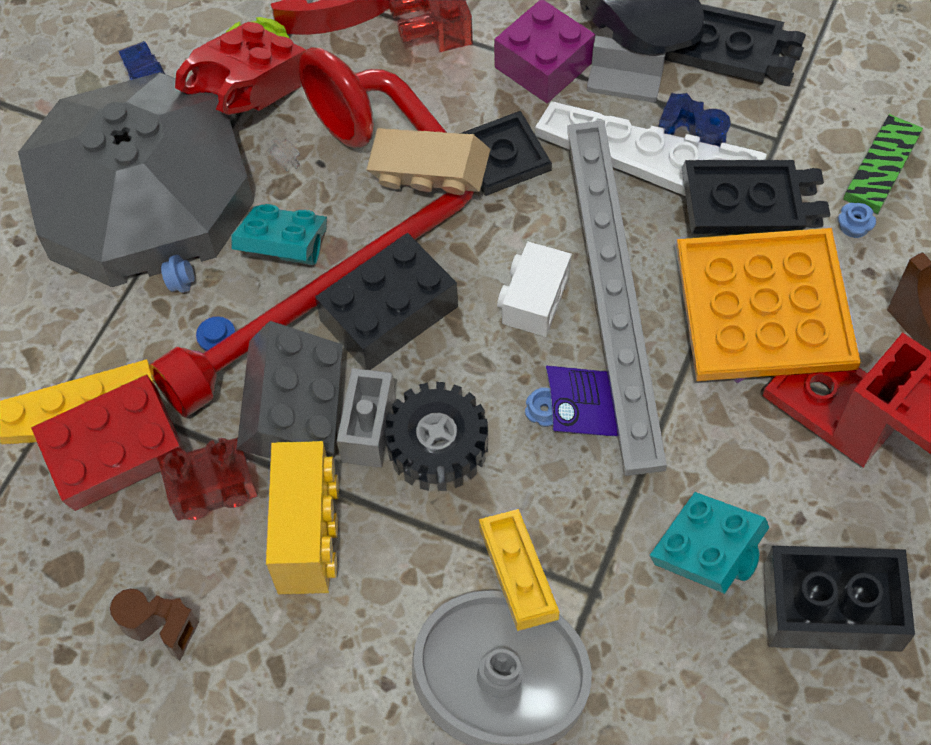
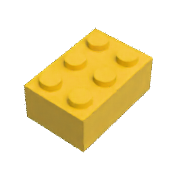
M323 441L278 442L271 444L266 565L278 595L329 593V578L337 577L336 552H333L332 538L338 537L337 513H334L333 499H338L339 480L338 474H335L334 458L327 457Z

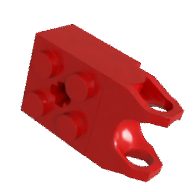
M248 21L194 49L188 59L176 71L175 88L186 94L206 92L218 95L219 102L216 110L227 115L249 111L253 108L260 111L301 87L299 60L306 49L294 44L287 37L278 36L264 29L262 25ZM192 70L193 74L189 77V79L186 82L188 73Z

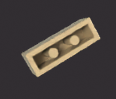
M377 128L366 170L379 179L378 183L392 189H400L401 185H410L412 188L424 192H431L432 188H442L446 192L463 195L465 190L480 192L490 148L474 134Z

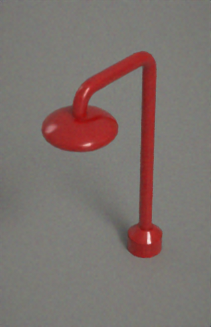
M312 47L302 53L299 60V77L304 93L324 127L342 144L358 149L369 144L372 139L374 119L372 106L367 94L370 91H380L388 95L417 131L447 133L409 85L396 74L383 69H366L355 73L343 60L322 48ZM465 190L463 195L446 192L206 352L201 353L200 351L176 346L149 364L150 373L158 388L182 417H188L213 400L217 380L216 373L246 354L249 341L269 321L285 326L289 325L317 306L315 296L406 233H409L415 240L460 211L472 199L474 191Z

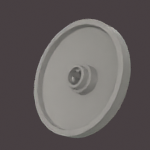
M498 590L467 593L441 605L423 624L418 634L412 657L413 685L421 705L442 730L466 745H551L564 737L577 723L584 710L591 688L592 672L589 656L574 628L559 614V620L517 631L503 591Z

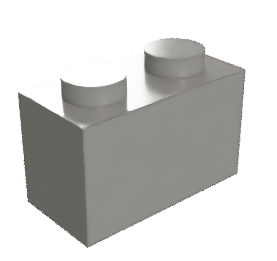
M351 369L337 437L341 463L382 468L386 448V417L388 412L392 413V404L395 400L392 373Z

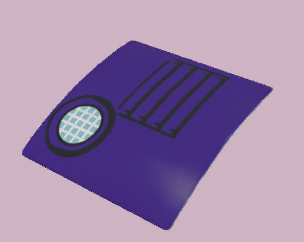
M546 366L552 401L554 431L618 436L607 371Z

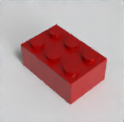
M147 374L31 427L62 502L74 511L188 458L162 398Z

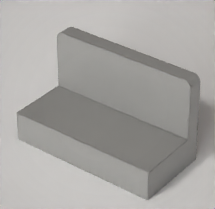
M596 36L587 91L654 103L657 101L666 53H638L623 47L612 38Z

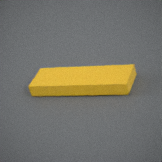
M519 509L479 519V529L517 631L559 620L558 606Z

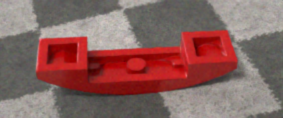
M281 0L271 3L273 19L285 27L287 34L311 35L338 31L364 23L384 13L400 0H319L309 4L306 0Z

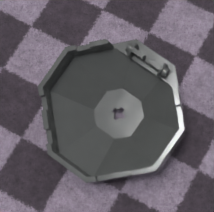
M159 72L59 99L18 151L36 234L49 260L105 285L115 287L126 284L127 276L144 271L148 272L149 277L161 274L162 263L169 261V258L174 255H179L183 260L199 256L201 262L216 258L254 203L247 173L227 114L216 110L219 102L218 95L206 92L186 94L175 88L176 78ZM125 132H129L130 141H122L119 145H116L114 136L116 134L122 136Z

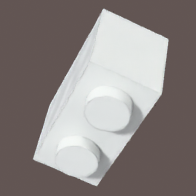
M527 241L522 255L516 254L510 270V276L513 278L510 285H503L499 294L497 307L502 308V324L541 336H547L570 276L571 253Z

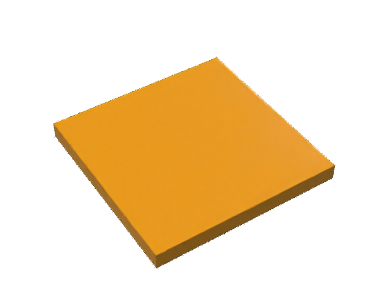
M832 228L677 239L676 249L696 381L858 370L861 362Z

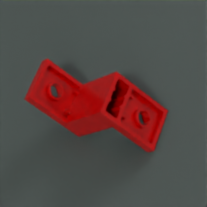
M903 332L868 373L858 368V370L777 375L764 389L762 395L764 398L863 468L894 430L931 454V351ZM822 382L830 388L831 393L824 396L818 395L811 390L810 384Z

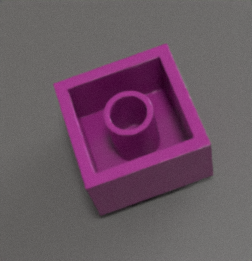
M539 0L494 39V67L548 104L592 64L595 34L545 0Z

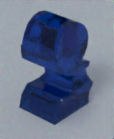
M145 41L118 51L129 80L159 72L165 74L160 62H157L155 54L152 55Z
M671 93L660 117L658 127L664 128L665 134L674 135L677 128L684 126L687 127L689 135L700 137L699 142L720 147L721 143H726V134L730 129L731 120L727 113L720 109L704 110V102L692 100L688 93Z

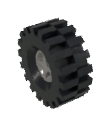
M428 382L419 384L420 392L414 394L410 388L404 392L405 402L403 403L396 399L392 404L393 414L388 412L386 417L387 428H385V438L389 459L393 461L394 470L398 475L404 472L405 481L410 485H413L416 479L419 480L420 489L429 491L430 484H437L438 491H447L446 483L452 481L455 488L462 486L463 476L466 475L471 480L477 475V465L482 467L486 460L485 452H488L487 418L485 419L484 408L481 404L476 406V397L470 392L463 397L462 387L455 384L451 391L446 390L445 382H436V389H429ZM439 440H444V441H445L444 443L441 442V443H438V444H434L435 441H439Z

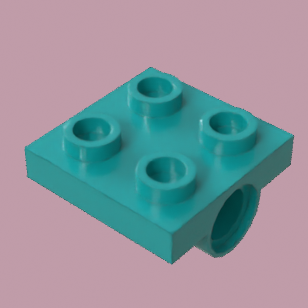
M272 204L254 206L232 234V250L277 256L282 261L315 265L320 253L321 238L327 229V216L315 215L310 210H280Z
M694 492L651 552L650 557L654 565L725 594L735 579L746 581L754 574L760 556L758 544L770 527L766 517Z

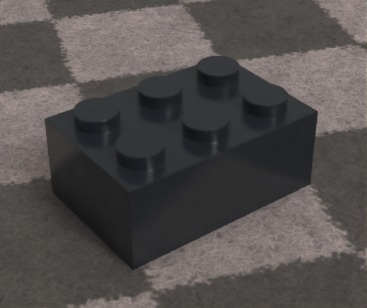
M409 233L397 239L315 296L320 321L343 344V347L364 370L373 369L458 307L457 282Z
M772 546L764 564L769 647L902 652L915 636L905 549Z

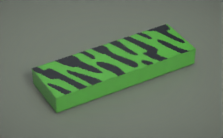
M889 114L849 185L843 200L850 203L866 204L874 213L879 214L923 128Z

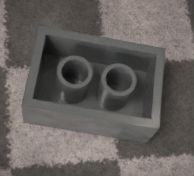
M269 321L249 341L236 450L271 459L272 443L323 441L327 457L331 456L334 453L343 344Z

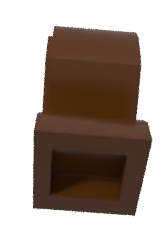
M138 589L122 590L116 594L110 605V614L123 633L134 640L144 641L164 625L159 633L170 654L179 661L199 623L192 609L186 607L180 598L164 599L156 595L149 602L144 593Z

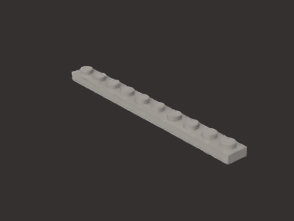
M605 121L567 125L625 476L666 471L667 463Z

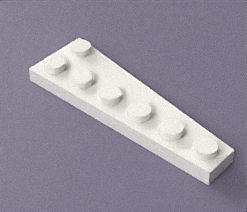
M552 101L535 127L536 137L570 150L567 125L604 120L614 168L684 196L686 194L682 166L685 160H766L767 154L726 143H721L720 147L699 142L700 137L686 134L685 138L665 134L664 128L652 125L650 129L632 126L627 119L604 116L598 112Z

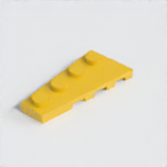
M142 360L1 400V445L37 442L31 427L146 374L154 383L149 370L148 360Z

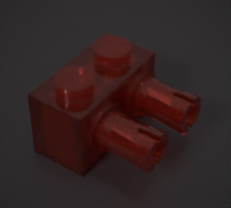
M388 0L393 18L421 10L424 13L421 16L397 20L398 32L402 43L432 36L435 39L439 52L473 44L472 15L466 0Z
M238 437L230 440L218 438L219 443L217 444L212 440L206 447L187 453L179 450L176 451L177 456H173L171 452L163 460L158 461L168 502L177 521L200 519L209 511L222 507H239L244 505L249 499L258 497L244 451L236 450Z

